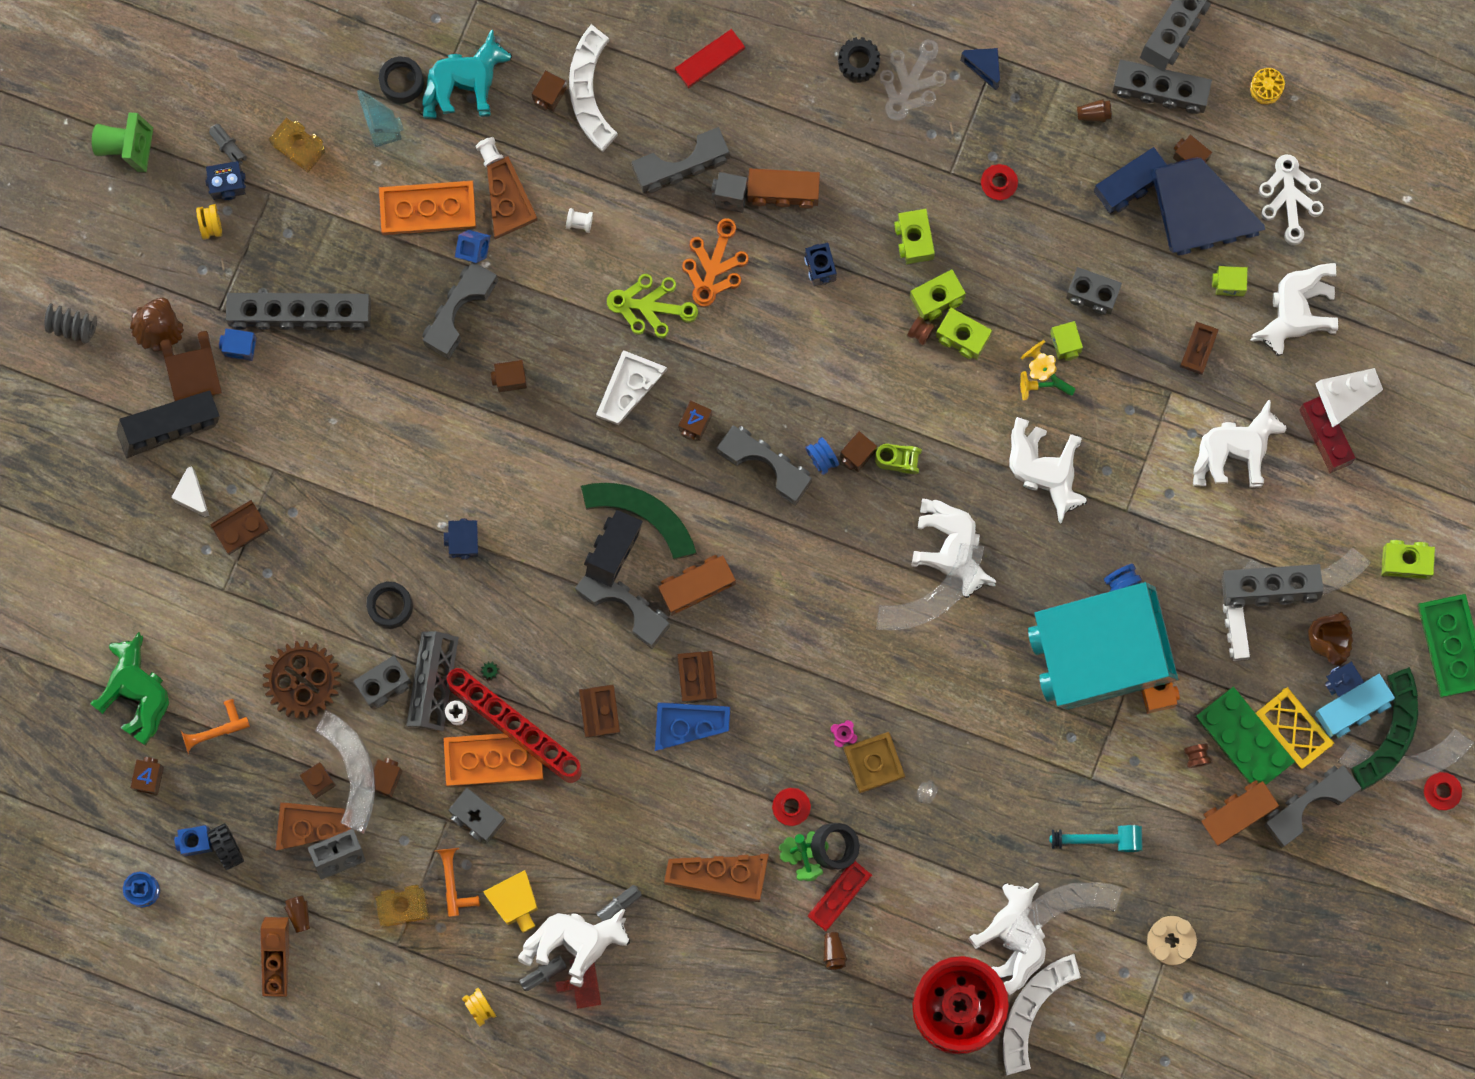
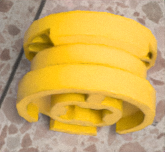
M1273 68L1260 69L1255 73L1250 84L1251 96L1260 104L1269 105L1279 100L1284 90V78L1279 71Z
M216 204L209 205V208H203V206L196 208L203 240L209 239L210 236L214 235L215 237L222 236L221 222Z
M477 988L474 994L466 995L462 1000L479 1027H481L487 1019L497 1016L481 990Z

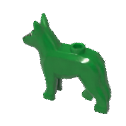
M138 632L132 641L111 642L109 644L110 651L119 658V661L111 672L109 682L103 694L90 704L104 714L120 695L140 701L134 719L128 724H123L121 728L130 735L141 729L134 738L146 746L150 738L154 737L157 733L160 721L170 703L168 692L161 685L163 680L155 673L151 672L148 675L141 669L143 635Z

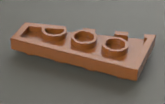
M769 854L669 859L664 885L760 902Z

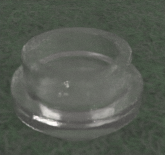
M929 780L927 783L923 782L917 791L919 802H926L928 804L932 802L938 791V787L934 785L933 781Z

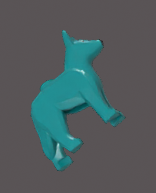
M490 30L486 42L474 57L450 54L448 58L437 61L429 70L427 88L423 97L424 119L437 118L435 106L438 103L443 114L455 112V108L450 104V97L454 86L475 92L479 116H491L487 98L493 81L494 65L508 62L512 58L511 53L495 42L493 30Z

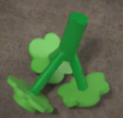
M810 831L807 834L806 840L802 834H798L795 836V839L788 837L784 840V843L779 845V850L781 851L780 859L783 862L795 865L798 861H804L802 869L796 871L797 880L813 881L823 874L821 865L810 864L808 857L813 858L811 842L815 831ZM826 841V842H825V850L827 851L828 848H829V845H828V842Z

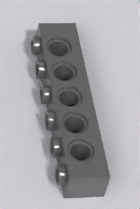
M227 293L226 322L233 329L244 330L246 326H256V329L268 330L270 326L279 327L282 330H292L294 327H303L305 330H316L317 327H327L328 330H340L341 327H350L351 330H364V327H371V298L369 294ZM249 308H257V313L254 316H246V311ZM273 308L281 309L278 316L272 317L269 313ZM297 308L305 309L304 314L300 317L293 316V312ZM321 308L328 309V313L324 317L316 315L317 311ZM345 308L352 310L348 317L340 316V312Z

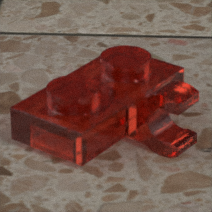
M575 959L569 960L570 968L572 967ZM595 962L584 973L583 985L581 987L571 984L570 980L555 983L557 993L574 990L577 1009L601 1006Z

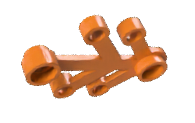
M722 219L717 225L719 238L711 260L704 249V242L700 237H694L690 241V249L697 254L706 272L704 282L696 271V262L693 259L684 260L682 269L689 275L695 287L692 296L694 302L699 306H709L715 301L716 294L728 288L736 289L741 285V277L737 273H731L726 280L713 285L716 276L736 266L744 267L749 262L748 254L744 251H739L734 257L720 263L728 239L732 238L736 233V225L731 219ZM724 227H729L731 229V232L725 234L723 233L722 229ZM698 241L701 243V246L694 248L692 244ZM744 256L746 260L741 263L738 262L737 258ZM692 263L694 267L691 270H687L685 265ZM736 277L739 281L737 284H731L730 279ZM707 292L709 296L706 299H702L700 294Z

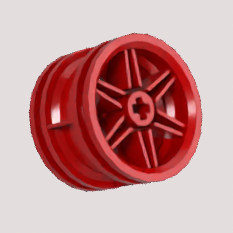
M966 956L950 957L930 967L922 976L914 993L912 1003L913 1018L922 1037L933 1047L956 1055L969 1054L988 1045L1002 1029L1009 1007L1008 994L1004 982L997 972L988 964L976 958ZM964 977L966 984L963 986L958 985L957 978ZM938 987L944 990V995L941 997L936 996L934 993ZM980 990L985 991L987 994L983 1000L977 996ZM961 1000L965 1003L963 1007L966 1010L965 1012L960 1010L958 1013L954 1010L956 1006L953 1003H959ZM936 1012H940L943 1015V1019L939 1022L933 1019V1015ZM978 1015H983L985 1017L984 1024H978L976 1022V1017ZM956 1026H961L963 1028V1033L961 1035H956L954 1033V1028Z

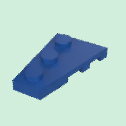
M658 703L655 751L729 731L730 707Z

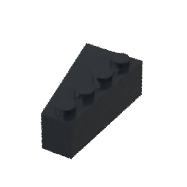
M209 390L120 418L116 434L127 459L173 440L190 436L199 430L212 429L218 423L220 415Z

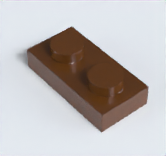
M1196 321L1180 367L1203 375L1219 329Z

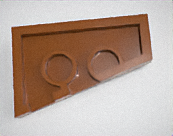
M280 802L276 851L329 839L351 830L354 809Z

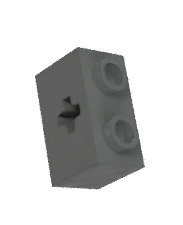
M719 172V177L713 180L711 189L712 199L715 200V208L743 213L748 192L747 177Z
M468 788L463 791L448 810L452 814L450 819L460 827L466 825L471 829L469 834L478 842L484 840L488 843L506 821L501 814ZM472 812L474 814L480 812L481 820L479 822L477 820L471 822L472 818L470 815Z

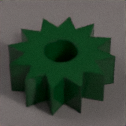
M488 661L487 664L484 663L485 667H481L483 669L481 671L483 673L482 677H486L487 680L489 678L492 680L493 677L496 678V675L499 674L497 671L500 669L497 668V664L494 665V662L490 664ZM489 668L493 669L492 673H488L487 670Z

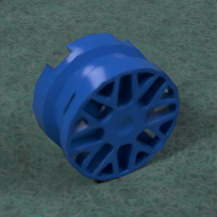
M821 437L818 439V443L805 447L819 472L822 471V475L828 473V469L831 467L839 466L838 459L824 438Z
M1132 563L1112 572L1104 578L1106 585L1111 587L1110 591L1139 584L1142 582L1140 575H1136V568Z
M134 872L124 881L123 895L127 901L137 907H149L159 898V883L146 872Z

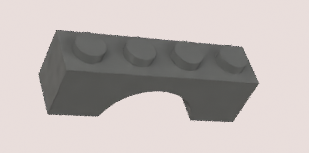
M717 127L697 135V144L694 152L683 161L666 162L658 158L654 153H651L631 162L642 192L648 191L653 193L660 190L662 185L667 183L676 184L687 175H699L707 167L713 165L718 167L725 164L730 159V152L720 128Z
M474 262L470 266L466 265L460 274V282L457 286L454 285L447 295L449 299L445 306L441 305L435 314L436 320L432 326L429 324L422 335L426 347L448 360L461 342L460 334L454 326L456 313L467 302L473 300L486 301L498 283L496 274Z
M733 425L718 445L717 453L736 466L749 460H758L769 465L777 477L776 493L796 506L812 483L810 472L801 466L796 468L790 464L791 460L784 454H775L770 450L771 446L761 439L756 441L750 437L752 434L744 427L740 426L737 428Z
M584 576L575 588L576 593L595 607L607 601H616L627 606L634 615L633 635L651 649L655 647L670 627L667 621L668 617L658 609L654 612L648 607L649 602L638 595L635 598L629 593L630 588L621 581H618V583L614 582L612 587H609Z
M1344 765L1339 769L1333 766L1324 773L1326 777L1320 783L1316 780L1304 788L1306 790L1304 795L1300 798L1297 794L1285 802L1288 807L1281 812L1276 809L1266 817L1268 822L1264 824V827L1281 849L1304 832L1302 814L1309 803L1316 800H1328L1340 805L1361 789Z

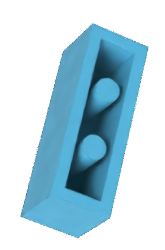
M1379 673L1315 712V715L1330 738L1335 735L1340 738L1351 731L1349 727L1356 722L1360 726L1371 719L1369 715L1373 712L1378 711L1380 714L1392 707L1390 702L1395 697Z

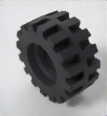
M855 37L852 41H846L838 55L840 72H843V76L850 78L852 82L857 80V83H860L862 80L866 82L870 77L873 78L876 71L878 72L880 65V52L876 44L873 45L871 40L866 41L864 37H861V39ZM863 52L869 57V63L865 67L856 68L850 64L849 58L851 54Z
M225 823L207 832L211 844L226 871L244 862L240 849Z

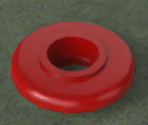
M996 164L984 171L981 177V186L988 197L995 200H1004L1015 193L1018 179L1013 169L1007 165ZM1002 176L1006 180V185L996 187L993 184V178Z
M1439 772L1427 779L1424 785V796L1431 807L1437 810H1449L1460 802L1462 787L1455 776ZM1441 784L1448 786L1450 789L1449 797H1440L1436 791L1437 786Z
M787 788L780 791L774 798L772 805L776 819L788 826H795L804 822L810 814L811 808L807 795L797 788ZM788 800L797 801L798 811L792 814L786 812L784 808L785 802Z

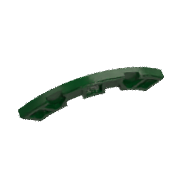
M617 483L581 485L586 510L594 508H619L632 512L649 522L659 531L671 551L673 560L697 554L694 543L682 521L667 505L643 490Z
M1410 667L1387 676L1391 692L1395 697L1393 700L1392 722L1380 748L1367 760L1351 769L1356 782L1361 787V791L1385 778L1401 761L1413 740L1418 721V693Z

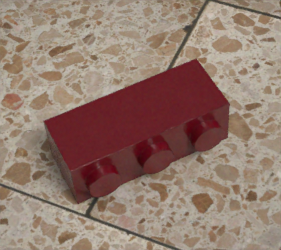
M1319 396L1303 403L1299 411L1330 474L1351 465L1356 457L1340 425L1337 424L1332 427L1321 397Z

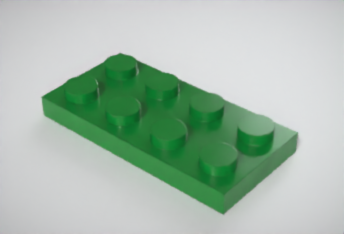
M1466 594L1419 603L1417 606L1440 698L1475 691V628Z
M1234 686L1195 717L1249 784L1257 780L1258 783L1263 781L1267 785L1295 763Z

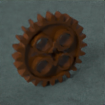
M295 641V648H291L286 644L287 651L283 652L277 649L279 657L270 656L274 662L273 665H265L270 670V673L263 674V677L269 680V682L263 684V687L270 688L265 695L266 697L274 696L270 702L271 705L274 706L279 703L277 711L282 712L286 709L287 717H290L295 712L296 719L300 718L301 713H304L306 719H309L310 712L312 711L316 716H319L318 709L321 708L327 711L325 704L327 702L334 704L330 697L332 695L339 696V693L334 690L335 687L342 685L335 680L342 676L340 672H334L339 665L338 663L330 664L334 656L331 654L325 657L327 649L323 648L318 651L319 645L317 643L312 648H310L308 641H305L303 647L300 646L298 641ZM297 659H306V664L303 668H294V663ZM289 667L300 677H305L320 692L315 693L304 683L299 684L296 677L285 671V668ZM318 672L325 673V679L321 683L313 681L314 675ZM284 677L291 678V684L287 688L279 686L280 680ZM301 692H310V699L307 702H300L298 700Z

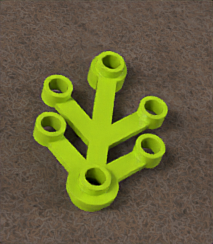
M642 274L638 282L627 290H614L607 297L608 308L614 313H621L630 324L632 332L636 335L644 333L645 323L637 319L630 308L641 311L653 327L658 338H665L669 330L668 326L665 323H661L654 312L679 315L681 320L686 323H692L698 317V308L691 302H686L682 306L655 302L665 294L675 291L676 282L671 277L665 278L661 286L641 300L633 299V297L643 289L647 290L652 287L653 280L649 274ZM647 278L650 280V283L643 285L641 281ZM666 282L673 283V287L667 289L664 285ZM620 297L623 299V302L615 304L614 300ZM691 308L693 313L687 315L684 313V310ZM641 324L643 327L637 331L634 329V325ZM659 327H664L666 329V332L664 334H659L657 332V329Z

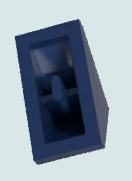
M998 48L964 50L961 53L960 61L992 88L997 90L1000 83Z

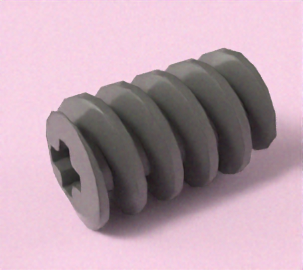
M50 303L45 313V332L51 334L54 331L56 336L63 334V337L66 339L72 336L74 341L81 339L86 344L95 333L97 316L95 315L93 320L89 321V313H86L82 319L78 310L74 316H71V308H68L65 314H63L62 306L59 305L57 310L53 311V304Z

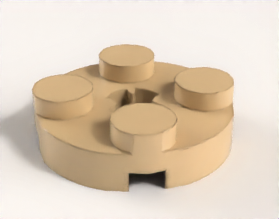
M1177 916L1161 918L1153 924L1147 935V946L1151 955L1160 963L1169 966L1184 963L1192 956L1197 944L1196 933L1191 924ZM1168 934H1174V938H1178L1179 943H1175L1176 947L1171 948L1169 943H1165V938H1169Z

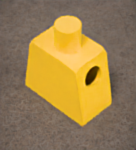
M525 870L483 891L507 925L517 921L522 933L535 927L530 914L537 911L538 907Z

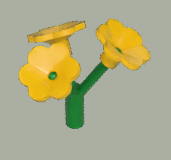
M1045 340L1036 344L1021 357L1022 360L1027 357L1034 358L1029 368L1031 369V378L1036 380L1029 381L1026 371L1021 373L1020 389L1022 400L1028 399L1030 390H1038V388L1056 387L1070 396L1075 392V387L1055 375L1057 370L1055 357L1052 355L1047 356L1040 352L1041 347L1046 342ZM1048 378H1050V379L1052 380V382H1044V381L1048 380Z

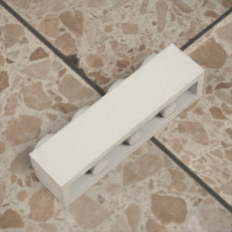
M1223 604V612L1227 615L1225 626L1229 629L1227 640L1228 643H1231V648H1229L1230 657H1233V661L1248 660L1250 654L1243 607L1232 608Z

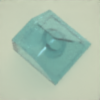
M357 90L375 148L401 140L400 132L404 131L400 117L395 118L391 109L363 90Z

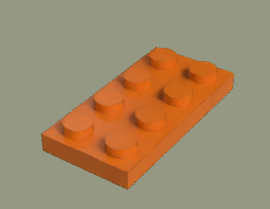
M473 181L379 187L382 235L476 229Z
M504 733L444 738L447 787L544 780L543 764ZM530 736L527 739L529 744H536L539 741L537 736Z

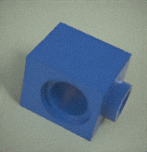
M472 230L459 234L455 257L474 263L486 259L491 235Z
M226 328L225 335L220 337L219 349H222L225 357L253 361L257 338L254 332Z
M204 825L177 830L178 837H175L177 852L180 851L184 857L213 852V847L207 833L210 831V828ZM193 835L198 836V844L192 848L188 847V838Z

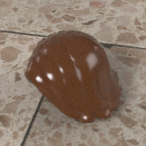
M162 297L151 300L143 307H138L137 312L132 314L130 324L132 336L136 338L137 344L142 345L144 349L151 348L153 351L158 352L162 351L160 343L165 339H170L172 345L181 341V333L184 331L183 324L178 321L168 299Z
M1343 612L1323 616L1314 620L1309 628L1308 638L1311 650L1315 654L1327 658L1332 665L1341 666L1347 661L1352 650L1353 632L1348 616L1343 614Z

